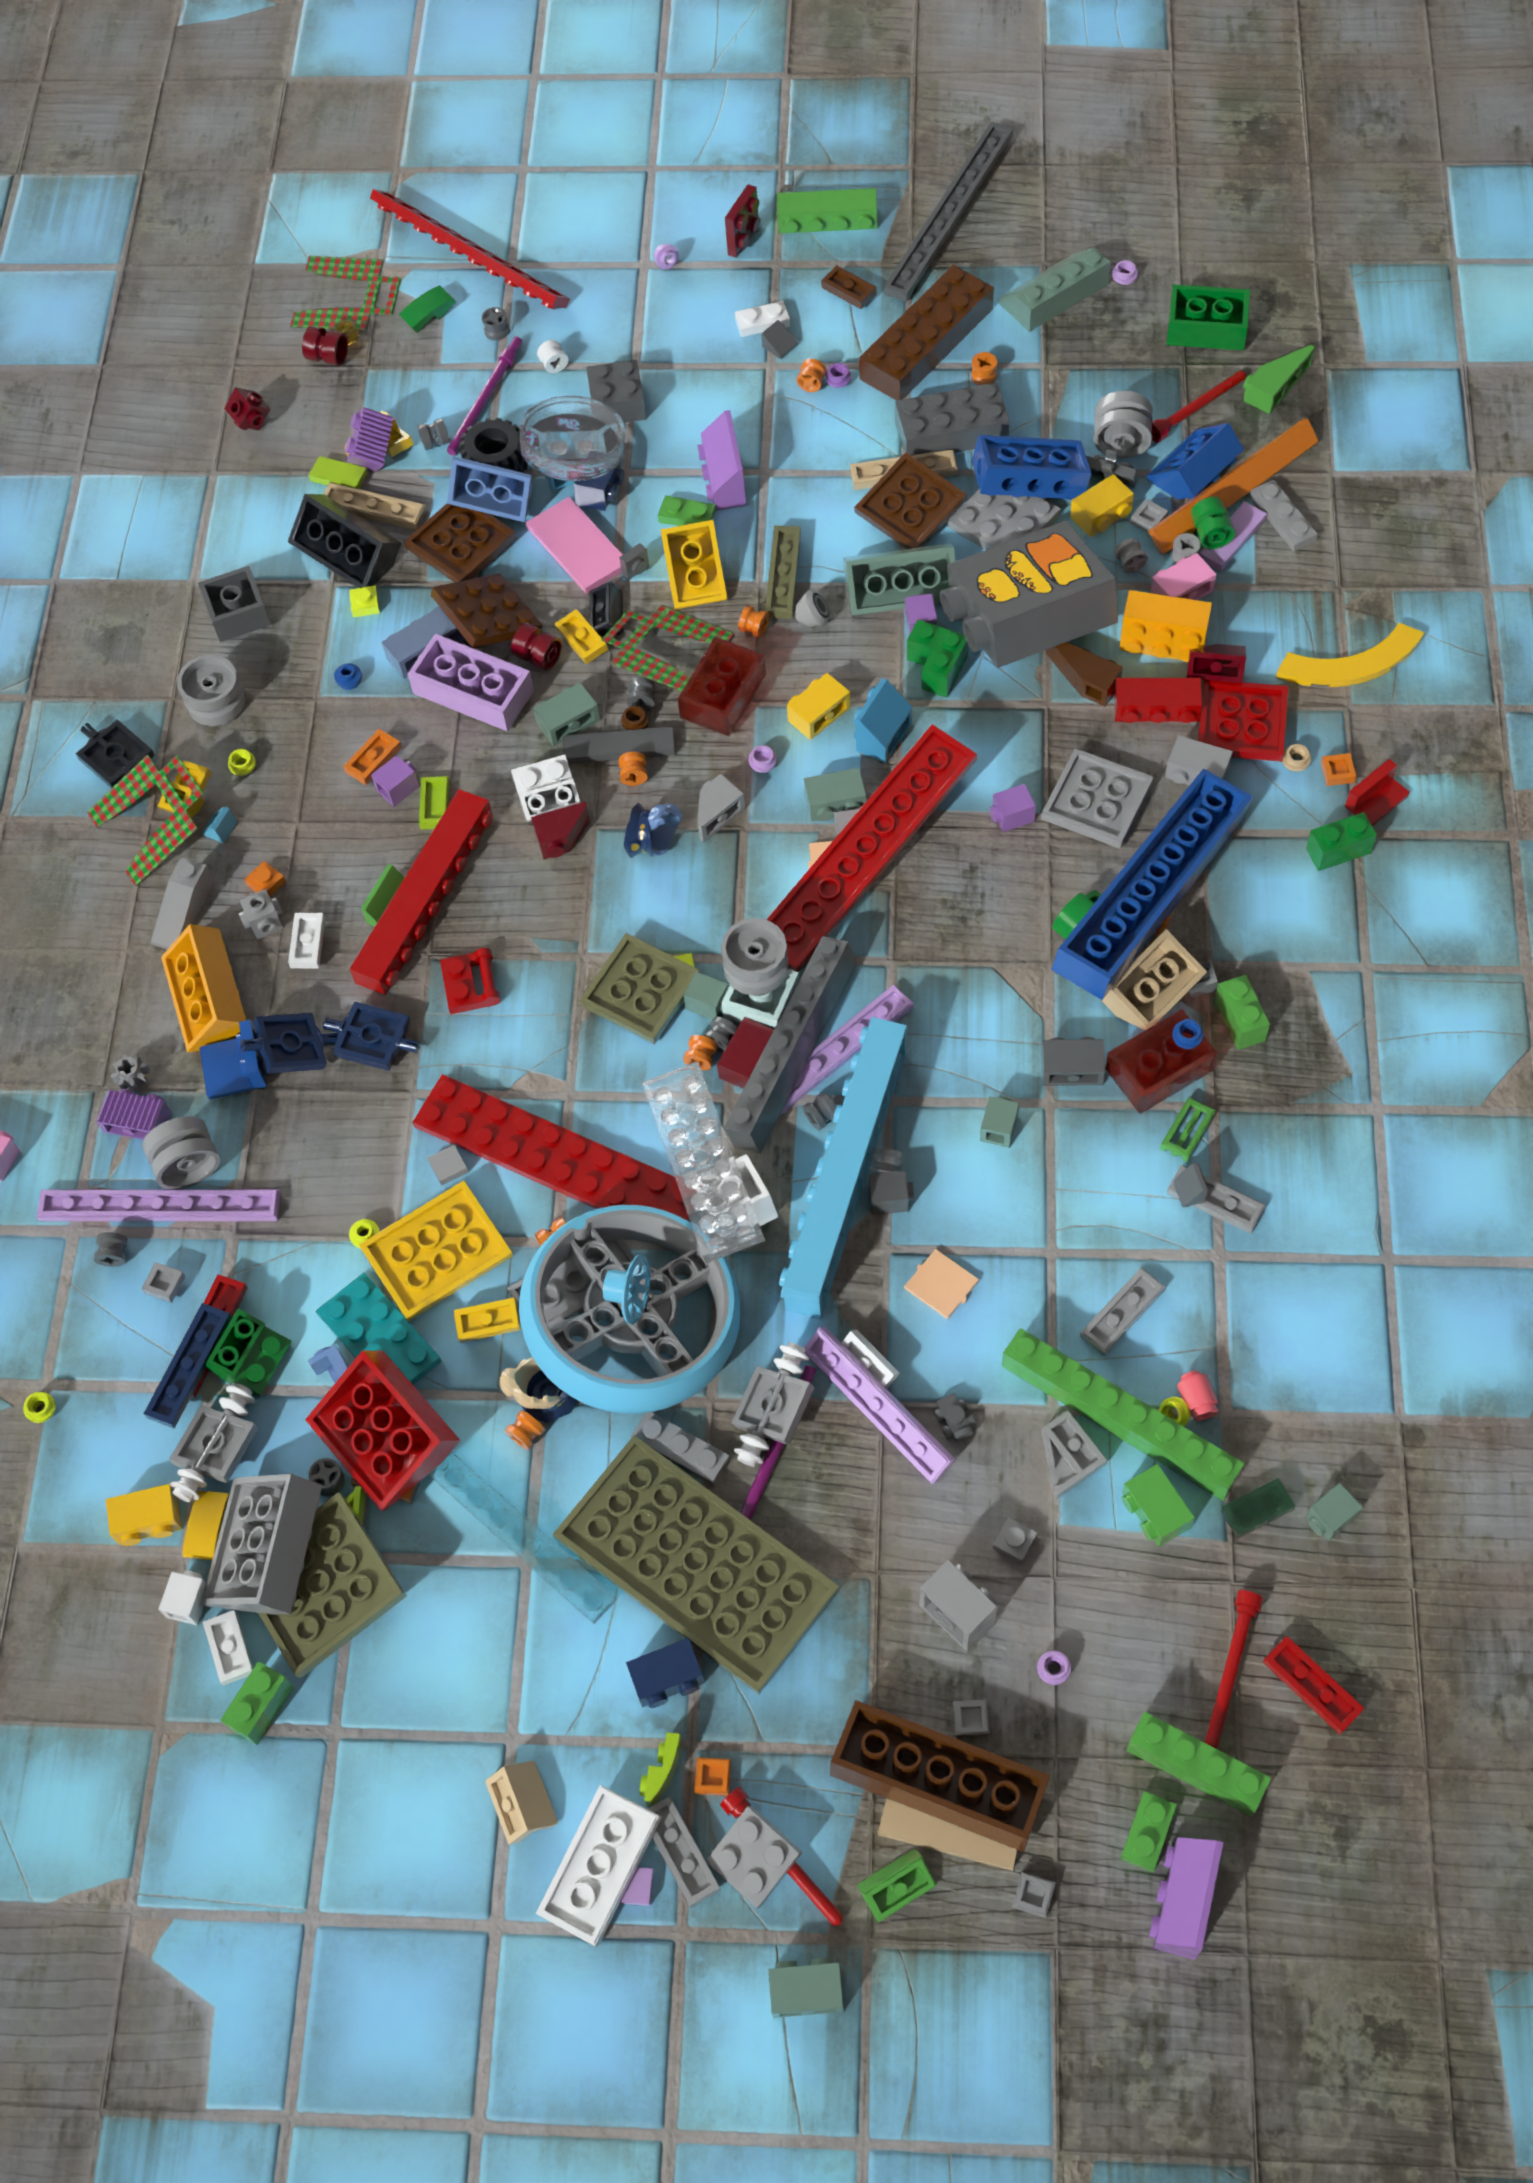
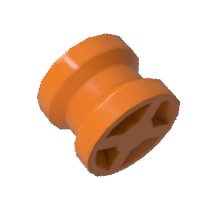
M980 352L973 356L971 379L975 384L984 385L995 382L997 378V358L988 352Z
M817 359L804 360L801 372H799L796 379L798 386L807 392H817L821 388L822 379H824L827 372L825 365Z
M747 605L739 619V631L744 633L749 631L755 637L761 638L768 627L769 612L764 610L759 612L753 606Z
M634 751L622 754L618 759L619 768L621 769L619 773L620 781L627 786H637L646 782L648 776L647 770L644 768L646 766L644 754Z
M693 1035L689 1038V1050L684 1053L683 1062L697 1070H709L713 1063L711 1057L716 1053L718 1045L706 1036Z
M520 1410L516 1415L517 1420L515 1423L508 1425L504 1431L515 1443L529 1450L533 1446V1439L536 1436L542 1435L545 1428L533 1416Z

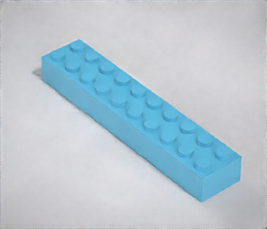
M871 1017L869 1026L863 1027L859 1044H862L860 1053H854L851 1063V1070H854L851 1079L846 1078L842 1091V1096H845L843 1105L838 1104L833 1119L836 1126L834 1132L829 1131L827 1134L825 1149L828 1150L825 1159L820 1158L816 1168V1176H819L816 1186L811 1185L809 1188L807 1203H810L807 1213H801L798 1222V1230L801 1232L798 1241L793 1240L788 1255L791 1258L789 1268H783L779 1281V1286H782L781 1298H784L785 1310L820 1320L823 1316L907 1054V1025Z

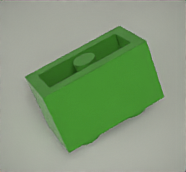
M1244 975L1218 983L1214 1001L1237 1050L1265 1042L1270 1023L1247 976Z
M1158 1464L1124 1484L1122 1501L1131 1514L1134 1512L1137 1514L1142 1522L1140 1527L1149 1541L1154 1539L1158 1547L1192 1528L1195 1517Z
M258 1661L220 1721L230 1730L258 1745L294 1686L285 1676Z

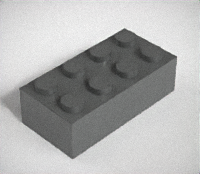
M997 382L895 401V424L903 452L909 455L953 449L954 453L975 449L978 435L1009 436L1010 421Z

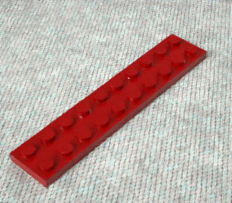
M933 724L926 730L766 919L777 925L785 935L788 965L796 972L802 969L812 957L822 936L828 937L977 761V753Z
M443 1074L412 1121L413 1126L450 1144H455V1146L595 1209L616 1205H640L661 1209L691 1222L701 1204L694 1185Z

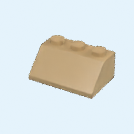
M1165 929L1140 951L1101 1001L1116 1017L1148 1032L1207 971Z

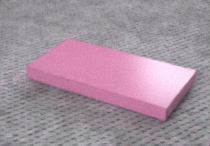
M570 497L565 498L526 522L527 529L586 594L622 573L619 557L623 554L589 517L575 505V502Z

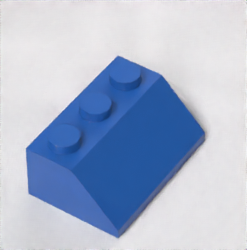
M1229 423L1196 429L1150 471L1146 478L1149 482L1177 500L1185 498L1191 500L1201 493L1207 484L1217 480L1224 468L1234 464L1237 461L1236 457L1244 448Z

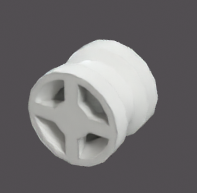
M548 340L538 348V358L548 373H558L567 366L568 356L562 351L558 341Z

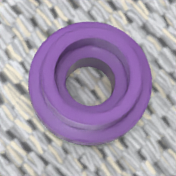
M832 364L826 372V382L832 387H845L851 381V372L845 364Z

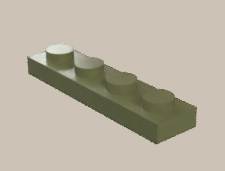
M774 525L765 611L769 612L770 618H793L801 526Z

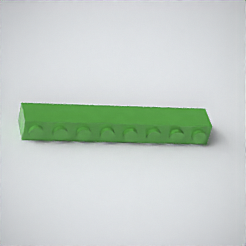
M1020 1328L1003 1352L1002 1367L1224 1502L1239 1478L1244 1466L1242 1461Z

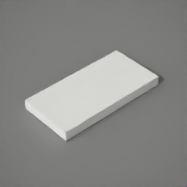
M600 1785L536 1914L598 1947L662 1817Z

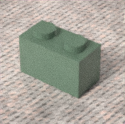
M581 682L564 689L560 694L549 700L542 701L533 708L536 724L553 747L563 742L562 736L575 735L600 721L598 705Z
M859 768L804 778V793L811 822L829 820L834 817L833 812L861 808L866 802V793Z
M815 1958L811 1960V1965L797 1966V1961L776 1962V1968L768 1969L773 2018L844 2012L840 1964L832 1963V1958Z

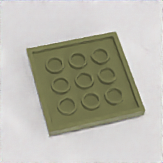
M338 1492L316 1509L312 1525V1536L307 1545L304 1568L300 1574L296 1590V1601L292 1606L291 1614H258L294 1675L302 1678L407 1597L344 1495Z

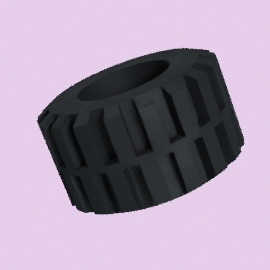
M487 418L484 422H475V426H469L466 429L467 433L462 434L461 442H459L461 458L525 473L524 470H527L528 458L524 451V436L516 424L512 425L511 421H502V418H496L495 420Z

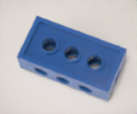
M978 435L972 464L981 494L1072 500L1087 490L1091 470L1081 440Z

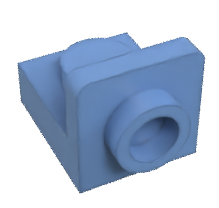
M336 1345L318 1350L314 1357L308 1360L316 1375L328 1370L334 1383L337 1382L348 1368L344 1357Z

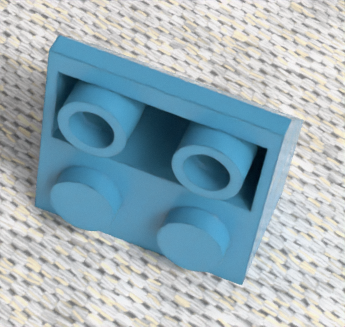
M882 678L876 687L873 686L870 689L867 702L863 708L859 707L854 715L856 751L886 764L912 724V706L887 679Z

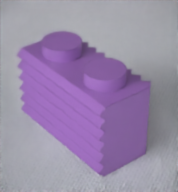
M363 407L357 413L355 412L350 427L354 429L352 438L349 437L345 447V452L349 454L347 462L373 471H378L382 468L394 418Z
M119 1089V1092L108 1090L97 1123L105 1133L144 1140L152 1129L169 1120L171 1111L160 1096L148 1094L146 1097L140 1096L127 1089Z

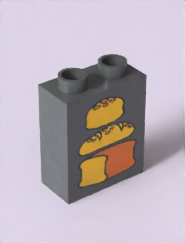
M1067 521L947 564L949 588L940 591V600L944 613L950 622L959 619L963 622L964 636L970 649L973 652L984 650L997 668L1118 623L1115 577Z

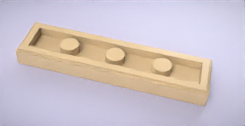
M954 449L910 455L943 478L958 476ZM900 457L850 464L854 490L872 488Z
M329 483L324 492L326 496L362 518L414 530L419 528L427 511L426 505L333 483Z
M886 1799L878 1830L879 1836L1013 1871L1017 1853L1016 1849L893 1800Z

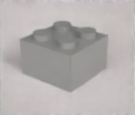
M947 1560L920 1587L919 1606L968 1652L995 1625L996 1600L988 1590L983 1587L978 1589L970 1581L972 1577L960 1564L954 1566Z

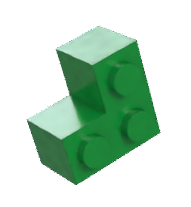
M918 619L907 639V660L923 665L922 690L947 698L968 658L967 641L963 634Z

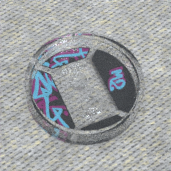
M581 396L553 397L535 404L522 417L520 422V451L525 461L533 469L546 476L567 481L590 480L609 473L621 462L625 451V426L618 413L600 401Z

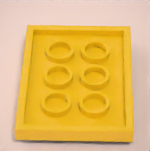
M464 1180L359 1244L365 1257L408 1322L513 1257L512 1251Z

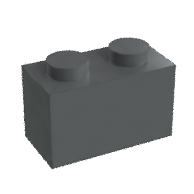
M1056 1037L1050 1040H1043V1086L1103 1085L1105 1076L1103 1039L1084 1037L1079 1040H1065L1064 1038Z

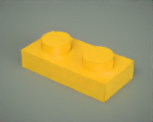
M577 609L555 623L556 630L585 664H588L608 650L607 644L601 641L602 638Z
M514 1297L454 1310L457 1337L460 1343L521 1330L517 1300Z

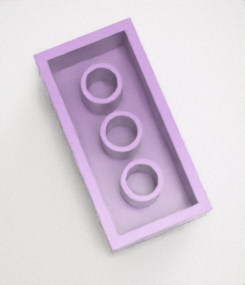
M434 634L407 674L413 694L507 732L534 692L529 670L438 634Z

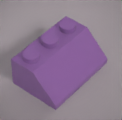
M726 410L701 432L702 444L697 445L699 460H705V464L701 465L704 481L709 480V484L705 485L708 501L713 500V504L716 505V511L746 506L743 468L731 412Z
M1178 1837L1174 1847L1168 1845L1163 1865L1169 1868L1167 1882L1160 1881L1156 1898L1157 1902L1162 1903L1160 1916L1153 1915L1149 1931V1937L1155 1938L1153 1949L1195 1960L1202 1951L1224 1842Z

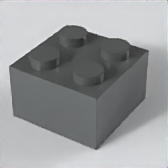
M637 359L586 367L595 420L605 425L646 420Z
M249 565L198 582L220 642L271 625Z

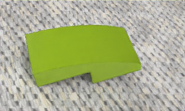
M666 1732L665 1742H660L657 1761L658 1763H663L662 1767L648 1766V1774L641 1777L640 1796L645 1797L644 1801L647 1807H652L660 1801L674 1776L682 1747V1738L678 1733Z

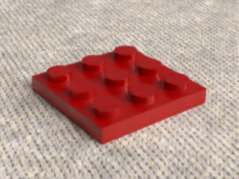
M1203 680L1198 741L1233 751V758L1282 762L1284 757L1288 686Z

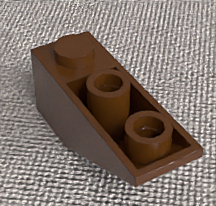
M1068 642L1046 650L1047 656L1082 697L1106 707L1114 695L1116 678H1122L1123 666L1118 665L1113 660H1107L1095 655L1088 649L1079 648Z

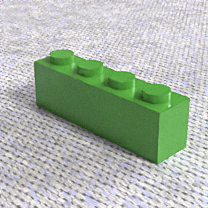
M876 188L777 193L778 232L780 234L877 229Z
M1145 1711L1126 1750L1251 1817L1257 1810L1271 1780V1777Z

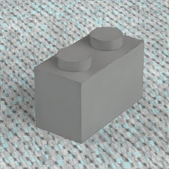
M1178 735L1167 762L1165 778L1179 784L1190 785L1204 768L1225 780L1230 768L1233 751Z

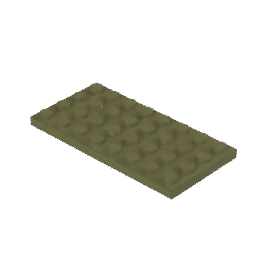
M635 1435L552 1534L555 1540L685 1639L689 1638L690 1643L758 1695L840 1590L839 1585Z

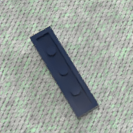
M204 1303L201 1304L143 1413L146 1418L175 1429L207 1368V1360L233 1318L230 1313Z

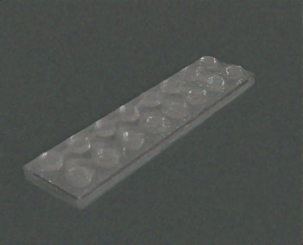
M698 1061L642 1082L705 1263L765 1241Z

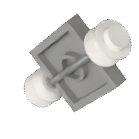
M788 1342L787 1346L780 1345L779 1348L783 1352L782 1358H774L776 1366L780 1369L779 1373L756 1366L731 1424L736 1428L750 1432L740 1435V1439L744 1442L742 1448H734V1452L738 1454L737 1460L746 1465L755 1467L756 1463L763 1464L764 1461L759 1455L761 1451H768L770 1449L764 1438L790 1445L814 1390V1386L810 1382L792 1377V1375L802 1374L803 1370L799 1366L800 1362L809 1360V1357L804 1354L806 1350L795 1343Z
M236 1384L235 1386L226 1387L229 1397L219 1399V1403L224 1410L223 1412L202 1405L199 1407L169 1458L173 1465L184 1468L177 1471L181 1478L180 1481L170 1483L171 1488L174 1490L173 1495L184 1502L198 1500L200 1497L196 1492L197 1488H205L207 1486L202 1475L228 1483L258 1430L255 1423L238 1418L247 1416L248 1411L245 1405L254 1404L255 1399L251 1396L252 1391L246 1386Z

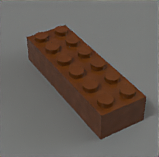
M952 265L859 357V379L896 401L903 400L993 310L994 287L961 268Z
M857 1700L853 1704L830 1763V1776L1021 1852H1025L1050 1778L1048 1774Z

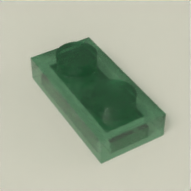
M1277 1478L1222 1506L1220 1511L1238 1539L1293 1511L1296 1505L1280 1479Z

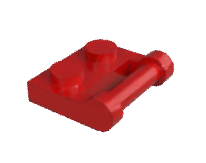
M480 948L474 953L440 960L450 1015L494 1006L501 1002L500 993L496 990L494 983L491 949ZM478 965L480 966L484 993L481 995H476L472 967Z

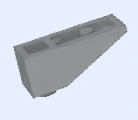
M180 858L167 883L151 939L152 945L168 950L189 924L194 923L215 884L207 865Z

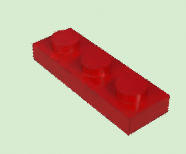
M1288 1636L1263 1660V1663L1339 1735L1365 1709Z

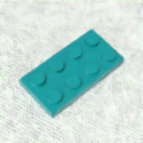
M365 1272L315 1310L319 1318L355 1359L362 1350L384 1351L413 1385L442 1362L440 1356Z

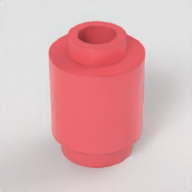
M1191 1371L1181 1376L1182 1381L1177 1384V1388L1181 1398L1188 1404L1190 1415L1193 1416L1194 1421H1202L1218 1413V1400L1207 1374Z

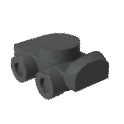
M953 1393L937 1401L939 1409L934 1410V1415L938 1422L946 1421L947 1425L942 1427L946 1439L954 1437L957 1442L973 1435L972 1428L976 1427V1422L972 1415L965 1416L964 1411L968 1410V1407L963 1398L957 1400Z

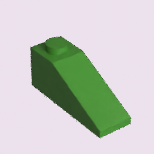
M1312 345L1306 346L1260 366L1244 382L1243 389H1245L1243 401L1271 414L1312 365L1315 347Z

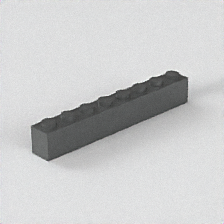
M822 936L724 1126L735 1148L761 1154L857 964L848 941Z

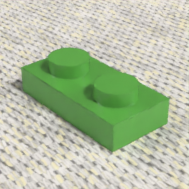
M665 495L658 513V522L682 526L713 520L716 513V505Z
M1144 1791L1120 1859L1153 1873L1177 1804Z

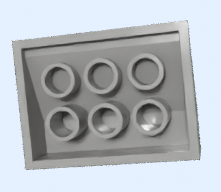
M294 1474L234 1478L201 1605L264 1614H291L292 1606L296 1601V1590L300 1574L304 1568L307 1545L312 1536V1525L316 1509L320 1503L319 1496L322 1485Z

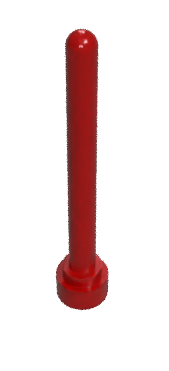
M1242 370L1236 372L1170 417L1152 421V441L1159 443L1168 437L1172 427L1245 380L1246 373Z
M1238 1590L1234 1605L1237 1607L1236 1612L1239 1615L1205 1743L1217 1749L1251 1619L1261 1612L1264 1601L1262 1596L1246 1590Z
M739 1786L725 1797L720 1803V1807L728 1816L733 1815L737 1819L751 1804L748 1802L749 1796ZM795 1862L787 1872L788 1875L832 1925L839 1926L843 1922L842 1914L798 1863Z

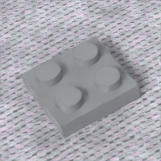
M748 1806L710 1854L706 1862L754 1907L760 1908L803 1852L754 1807Z

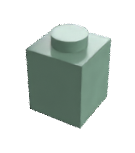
M695 972L683 995L686 1010L710 1019L720 1017L723 1012L722 1001L727 993L728 983Z
M989 1096L981 1125L980 1141L1010 1148L1018 1117L1019 1103L1013 1102V1100L1007 1097L1000 1096L995 1098Z
M1339 1483L1310 1507L1306 1517L1309 1519L1308 1523L1311 1529L1317 1535H1324L1330 1541L1359 1516L1363 1507Z

